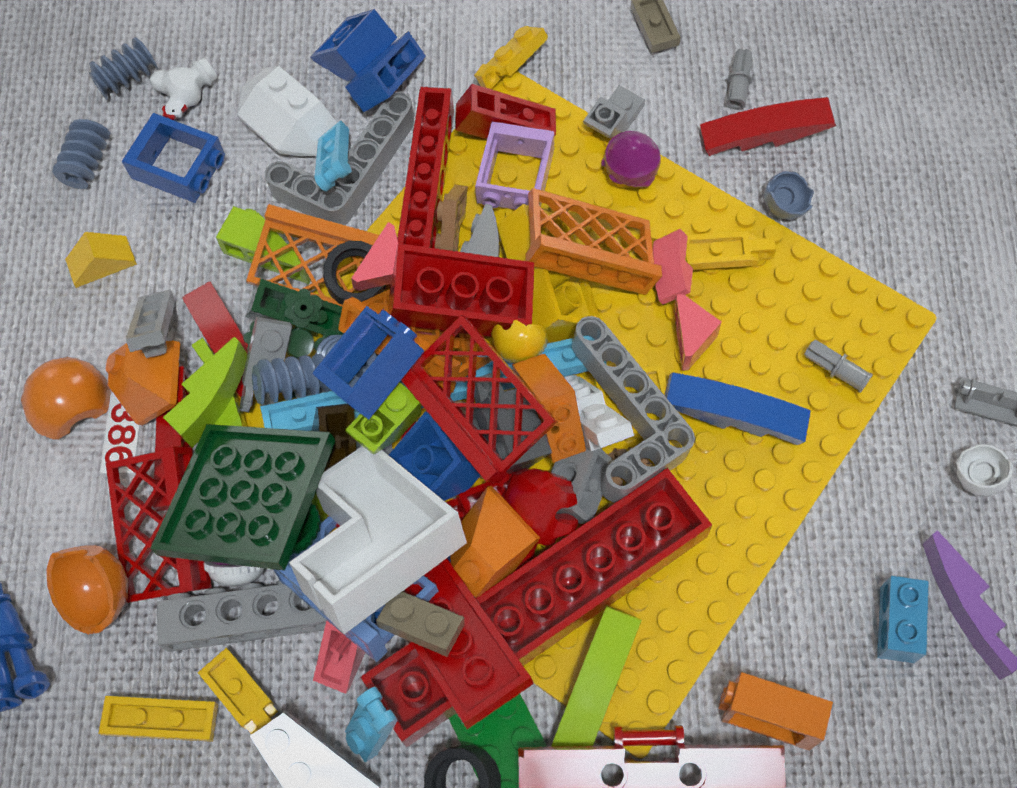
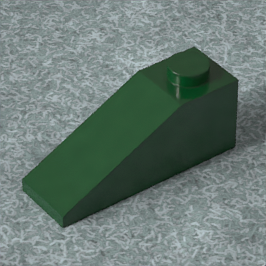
M260 279L254 287L245 317L253 320L256 317L290 322L292 325L291 330L298 328L294 325L293 319L285 317L284 311L288 307L285 305L284 300L287 294L292 292L298 294L299 291ZM322 300V307L318 310L320 314L319 320L316 322L310 321L309 325L303 329L309 331L312 336L323 338V332L327 329L336 332L339 327L343 307ZM305 305L300 306L301 311L306 310Z

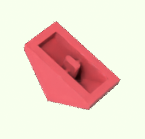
M387 223L352 276L351 280L354 289L361 291L391 284L398 245L395 227L391 223Z
M684 294L676 295L674 317L682 370H689L718 337L722 322Z
M326 621L313 681L346 694L350 689L365 652L328 621Z

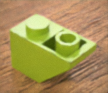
M399 382L369 420L360 414L346 429V433L374 455L397 441L421 415L422 405L410 390Z

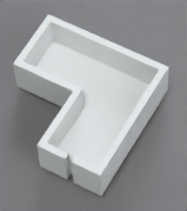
M362 446L323 472L316 489L323 510L340 527L289 563L302 592L320 610L323 609L324 614L343 634H346L464 546L467 541L457 511L383 450L373 455Z

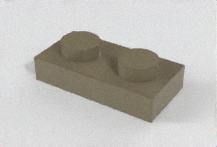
M631 0V10L651 53L680 45L681 37L663 0Z
M404 592L399 593L388 601L376 620L378 628L448 657L465 625L464 617Z

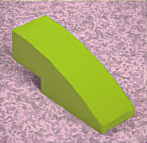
M235 337L182 383V386L189 394L163 417L192 448L199 442L206 424H215L223 414L243 375L248 354Z

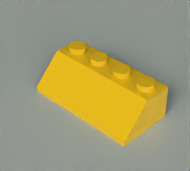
M522 204L498 223L497 227L506 258L526 261V252L531 247L529 205ZM544 210L548 214V216L553 214L552 212ZM559 217L554 220L564 233L571 230ZM545 226L541 228V234L554 237ZM574 235L571 236L570 239L576 243ZM534 267L532 324L544 327L548 343L573 338L577 323L584 317L594 316L600 319L588 280Z

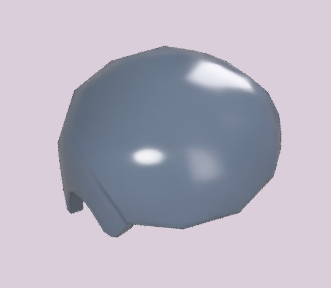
M782 171L768 181L764 191V201L769 212L777 218L793 220L803 216L813 207L811 200L814 191L808 186L806 180L796 172Z

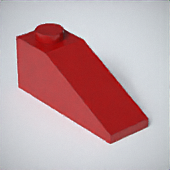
M471 84L456 103V131L488 138L491 123L499 122L554 131V137L556 136L555 108L475 84Z

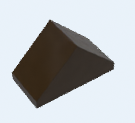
M349 404L316 407L311 431L330 432L335 439L323 472L356 451V440L346 433V429L355 420L354 408Z

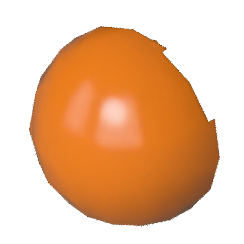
M64 357L49 360L37 367L24 384L21 402L29 425L38 434L58 440L69 434L71 427L78 421L90 417L96 419L107 413L111 391L108 387L107 379L92 364L78 358Z
M96 545L72 547L50 555L46 569L47 587L52 603L62 619L75 630L86 634L100 633L119 617L128 599V578L121 562L108 549Z

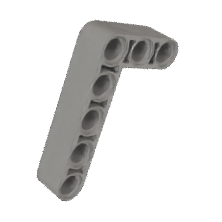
M394 92L390 98L384 100L348 152V164L352 172L345 178H338L335 181V186L327 192L317 185L314 178L315 175L287 162L276 161L271 163L265 170V179L273 198L306 215L346 225L414 126L415 117L410 96L403 92Z
M587 316L577 323L572 340V349L644 439L643 442L612 461L607 467L601 483V491L605 498L616 503L666 468L671 471L687 458L694 444L695 435L692 428L607 325L597 317ZM589 335L596 340L589 341L585 339L583 336ZM604 361L614 362L617 366L610 367ZM625 387H633L638 393H630ZM647 413L656 414L660 420L650 419ZM668 440L678 441L681 443L682 448L672 446ZM648 458L654 462L655 466H646L640 459ZM621 477L628 485L619 486L611 478Z

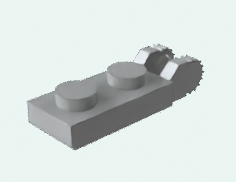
M261 317L255 318L242 378L241 411L249 412L252 406L253 366L257 365L261 359H267L270 363L274 358H281L284 361L292 328L290 322ZM265 394L264 403L261 406L273 404L269 394Z

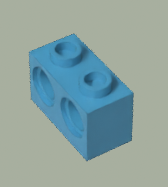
M890 576L880 587L877 658L916 663L926 655L929 581Z

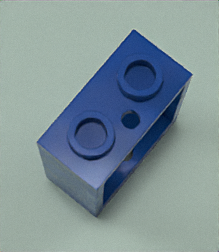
M153 113L123 158L122 163L131 179L196 203L199 196L206 192L215 170L222 166L225 153L217 136ZM170 138L201 150L185 177L152 166Z
M366 306L312 374L343 401L369 420L425 350L414 342L418 335L405 324L399 323L383 309L377 314ZM386 336H390L392 339L355 385L353 387L350 386L348 383Z

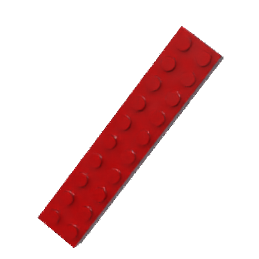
M666 468L475 599L524 666L599 614L607 605L610 606L706 539L712 528V523L672 472ZM411 643L361 676L368 689L377 687L383 696L382 704L386 710H392L398 719L393 729L406 748L456 714Z

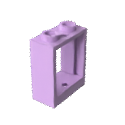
M492 122L475 185L477 203L483 205L490 204L492 208L504 207L516 210L522 204L529 205L528 193L530 191L490 184L498 151L542 158L535 189L545 191L554 153V131Z

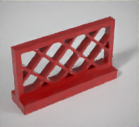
M463 315L421 354L401 379L404 385L486 482L499 484L509 474L507 470L558 423L473 324ZM464 328L471 336L470 351H453L454 337ZM478 345L482 348L484 352L477 351ZM435 356H445L444 377H434L425 368ZM453 357H469L468 377H452ZM477 357H489L493 361L492 378L476 377ZM500 370L507 378H500ZM438 382H443V388L438 384ZM451 382H468L466 403H455L450 398ZM475 383H492L491 404L474 403ZM500 383H512L517 388L516 404H498ZM525 398L531 405H523V399ZM460 408H466V415ZM474 408L491 409L489 430H478L473 425ZM498 409H515L514 431L497 430ZM523 410H536L544 419V422L534 431H522ZM483 435H489V442L483 437ZM496 436H514L513 451L503 460L496 452ZM521 436H528V437L521 443Z
M172 446L160 449L161 451L105 463L118 560L121 562L128 578V599L126 603L212 588L210 576L204 570L205 561L160 556L164 560L156 573L143 564L152 551L150 548L164 517L152 509V506L160 494L167 498L168 507L170 506L193 455L191 447ZM162 459L164 473L157 482L147 472L154 461ZM128 467L136 474L128 488L120 483L119 468ZM142 480L154 488L145 503L134 495ZM129 500L141 509L132 523L125 518L124 508ZM147 515L159 523L150 538L139 530ZM134 536L146 544L138 558H135L129 551V543ZM170 565L178 572L179 586L170 587L161 579ZM138 571H140L150 579V582L143 593L135 594L133 579ZM156 586H158V587L161 589V590H155V591H154V589L156 588Z

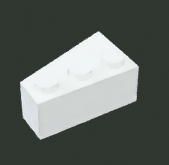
M284 711L250 736L283 788H381L380 783L371 776H368L287 711Z

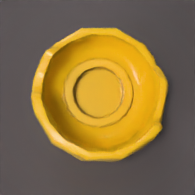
M514 320L511 328L508 330H504L498 324L491 332L497 353L508 363H518L541 355L547 347L548 338L542 325L530 324L525 326L519 321Z

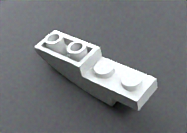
M570 375L564 377L575 390L585 446L591 452L634 436L631 422L605 405L601 390L580 376Z

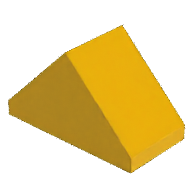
M84 232L65 259L76 288L137 265L126 236Z

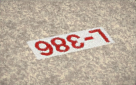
M112 391L99 473H107L106 462L136 456L140 425L133 421ZM128 467L119 468V473H133Z

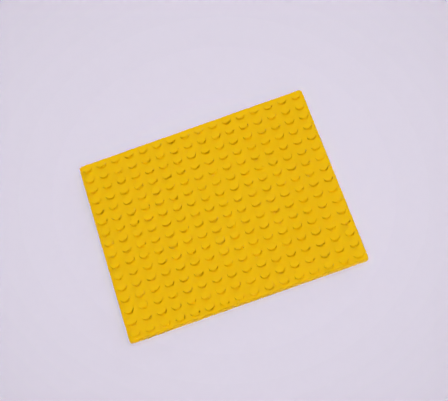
M516 71L511 77L504 76L492 90L556 109L554 153L545 187L546 192L649 220L652 248L655 240L678 229H681L686 235L748 231L749 234L756 235V239L774 238L776 251L773 259L760 260L759 264L751 266L693 270L691 291L685 296L722 323L718 337L689 370H682L674 317L675 300L663 305L658 299L655 285L644 295L589 281L600 319L607 325L640 367L662 364L667 384L669 375L674 372L742 387L811 410L806 441L800 445H795L770 434L759 437L733 426L722 429L678 412L692 428L695 441L687 458L672 469L671 472L712 523V528L706 539L610 605V607L642 619L599 729L602 734L614 742V726H622V730L665 729L935 323L936 315L661 154L659 170L649 187H632L613 182L609 178L610 173H607L606 167L601 165L606 147L612 138L602 135L583 123L588 112ZM454 129L450 138L442 201L445 194H448L455 184L468 186L466 215L460 225L458 252H460L465 241L469 242L473 234L471 227L475 215H481L485 206L477 203L475 185L487 138H481ZM498 151L490 184L530 191L532 188H535L542 158ZM405 187L367 229V232L380 235L389 222L394 225L396 236L398 237ZM541 204L543 210L555 213L547 204ZM504 207L493 208L497 224L515 210ZM568 211L578 224L584 221L577 212ZM597 219L608 232L613 230V227L606 220ZM439 221L438 233L441 234L442 221ZM589 225L583 228L594 241L600 238ZM626 227L637 240L640 239L639 229ZM498 231L500 257L506 258ZM618 233L613 236L624 249L629 247L627 242ZM574 234L576 243L584 245V243ZM605 242L599 245L604 251L614 253ZM634 250L629 252L632 258L642 260ZM351 257L340 262L336 270L353 262ZM357 267L340 275L348 290L353 288L351 278L356 272ZM325 284L319 286L324 296L332 298ZM391 284L386 285L384 291L389 290ZM367 289L358 291L356 293H361L363 291H366ZM313 336L315 343V341L319 339V337ZM483 336L491 346L495 347L492 337ZM817 340L841 356L844 354L848 355L846 359L865 371L872 373L873 376L862 392H858L857 389L836 376L831 378L830 372L806 358L804 354L811 342ZM315 349L308 355L310 358L316 354ZM287 352L285 355V359L287 357H290V355ZM607 361L606 365L610 367L617 366L614 362ZM589 371L573 374L577 377L580 376L595 386L594 377ZM254 390L253 402L249 412L243 411L247 427L265 428L260 408L261 404L257 403ZM235 391V394H236V396H237V398H238V400H239V402H240V401H241V397H240V396L238 395V393ZM279 392L278 402L285 401L282 392ZM425 408L421 409V415L415 420L416 422L426 411ZM401 437L391 444L393 449L401 441ZM642 437L626 439L601 449L606 454H609L615 448H634L643 442L644 439ZM668 440L672 446L682 448L681 443L678 441ZM547 456L529 469L537 468L552 472L555 462L553 463ZM648 459V460L650 461V463L653 464V467H654V466H655L654 462H653L652 460ZM478 478L470 488L483 484L486 481ZM621 478V480L623 481L622 486H625L626 481L623 478ZM602 495L595 517L615 503ZM578 524L577 529L584 524ZM568 535L558 537L555 544ZM538 544L533 559L553 545ZM605 609L524 665L534 684L565 707L568 704ZM653 746L623 747L635 758L643 759Z

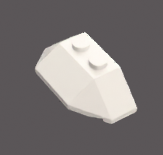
M280 66L264 68L242 86L237 116L243 123L279 154L317 156L318 139L337 124L317 97Z

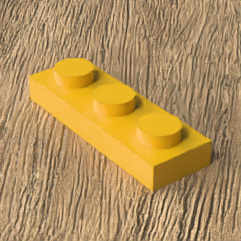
M105 696L98 734L115 737L213 742L218 704L211 701Z

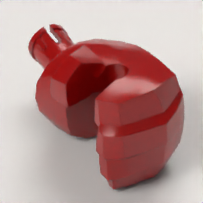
M524 468L512 475L504 500L540 537L538 542L515 569L518 570L533 559L538 544L553 545L558 537L571 534L577 529L578 520L568 513L556 514L561 508L577 505V496L573 491L571 481L546 470Z

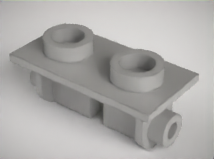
M960 378L954 409L1017 426V392L977 382L975 379Z

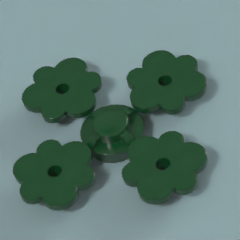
M301 289L298 294L292 292L286 295L284 302L288 308L284 311V315L287 319H293L294 325L298 327L290 332L286 350L290 356L298 360L300 356L310 355L313 349L317 351L318 345L324 338L338 334L343 336L344 333L339 330L334 332L331 329H327L323 332V338L317 339L314 343L312 334L303 328L307 327L310 321L316 322L319 320L320 314L318 310L322 307L321 298L317 295H310L307 289ZM301 305H305V306H306V310H305V311H301V309H300V306H301ZM255 321L250 324V332H246L243 336V340L249 345ZM294 391L292 393V398H296Z

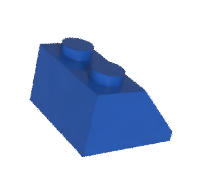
M372 9L347 17L310 58L343 80L351 81L362 69L385 51L397 39V36L377 11Z
M427 411L423 413L389 454L393 460L443 501L469 490L481 476Z

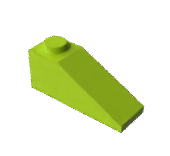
M233 206L216 236L222 252L252 263L265 219L255 210H243ZM270 232L267 244L272 252L288 245L277 232ZM266 248L263 257L268 255ZM293 249L276 258L283 272L300 264ZM272 260L260 266L279 273ZM304 269L289 276L306 284H309L311 281Z

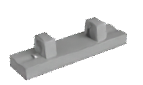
M171 289L139 297L126 336L130 352L142 350L146 358L166 353L167 333L172 329L171 316L175 303Z

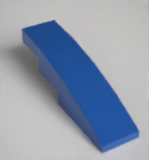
M674 372L669 375L665 397L678 412L722 429L733 426L759 437L770 434L795 445H800L806 441L811 412L809 409L759 392L714 380Z

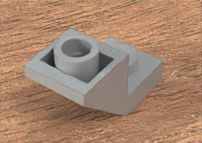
M618 85L608 100L603 97L598 99L583 120V123L602 135L612 138L630 127L645 106V99Z

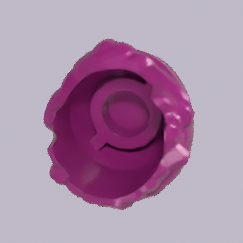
M625 131L614 136L609 141L604 158L601 160V165L606 167L607 173H610V180L617 184L632 187H649L654 181L661 164L660 151L656 143L649 136L638 131Z

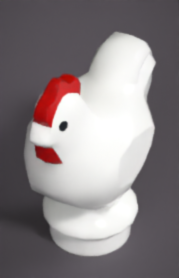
M204 57L198 61L194 60L192 68L174 67L168 71H155L149 80L151 86L156 91L165 93L170 97L167 105L162 107L163 117L171 120L181 118L182 114L187 111V108L200 101L202 86H210L211 82L217 79V75Z

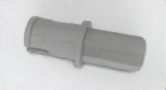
M738 49L735 52L733 70L728 75V82L730 84L726 105L731 109L740 110L742 107H746L748 86L752 83V76L750 75L752 52L749 49Z
M817 340L811 342L805 351V357L830 372L831 378L834 376L838 377L860 393L873 376L872 373L865 371L846 359L848 355L844 354L841 356Z

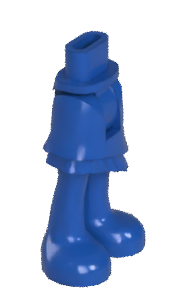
M1 582L0 712L23 704L21 698L33 699L42 695L49 688L50 681L44 672L36 671L27 652V650L33 648L32 644L28 641L30 636L23 628L10 595L4 594ZM5 652H9L14 665V669L17 676L14 679V681L5 657Z

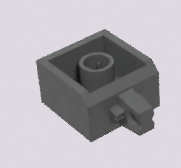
M490 373V374H487V375H484V376H480V377L492 378V377H493V373ZM475 383V402L491 404L492 383ZM500 384L498 404H516L517 388L504 391ZM525 398L523 399V405H531ZM474 409L473 425L478 430H489L491 409ZM498 409L497 430L514 431L515 409ZM523 410L522 431H534L541 424L536 410ZM483 435V437L489 442V435ZM546 435L534 444L507 472L511 474L524 468L529 469L550 455L552 450ZM496 436V452L503 460L513 451L514 436ZM521 436V443H522L528 436Z

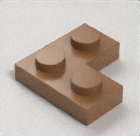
M455 184L450 192L445 194L444 200L439 201L437 221H442L441 234L437 233L435 248L458 251L460 225L466 215L468 186Z

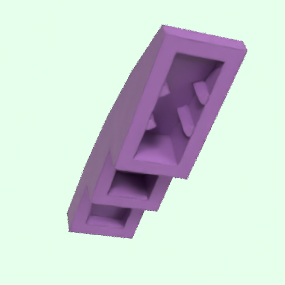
M937 530L923 544L934 579L953 617L973 648L998 679L1002 680L1017 670V657L996 635L1006 624L980 597L990 586Z

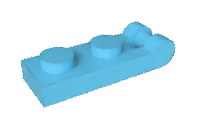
M341 120L318 139L314 178L317 185L325 192L335 186V181L338 178H345L352 172L348 164L349 128Z
M377 687L368 689L356 699L359 705L345 730L348 746L353 753L360 754L364 762L378 755L398 721L392 710H386L382 704L383 696Z

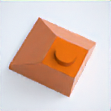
M174 340L166 341V353L146 358L142 350L130 352L127 343L109 355L106 361L108 387L137 425L143 426L176 406L180 342Z
M488 486L461 522L467 543L450 555L451 565L473 596L477 598L512 574L540 537L492 486Z

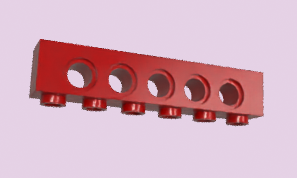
M420 87L397 237L398 243L435 248L439 226L437 209L439 201H442L454 116L451 88Z

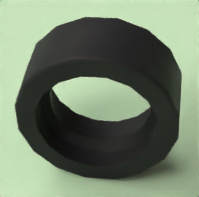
M347 241L337 245L328 254L323 265V278L329 295L339 304L343 305L344 300L351 297L362 302L384 292L386 285L370 288L361 293H350L342 289L336 280V269L340 262L351 256L365 258L373 245L363 241Z
M475 745L450 747L437 753L429 762L424 775V788H446V774L451 763L457 760H465L476 770L480 780V788H501V775L496 762L487 751Z

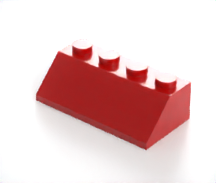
M398 243L389 292L388 313L399 323L402 322L406 326L446 331L463 315L482 336L492 337L491 332L498 324L504 330L511 328L514 320L519 321L525 326L532 324L535 262ZM464 328L459 332L468 334Z

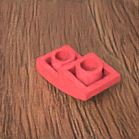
M681 229L657 239L653 243L654 264L661 265L662 277L655 286L658 299L663 305L675 300L676 295H686L691 291L693 268L685 261L688 236Z

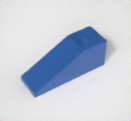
M408 31L362 69L345 88L350 93L352 99L365 112L390 98L426 55Z

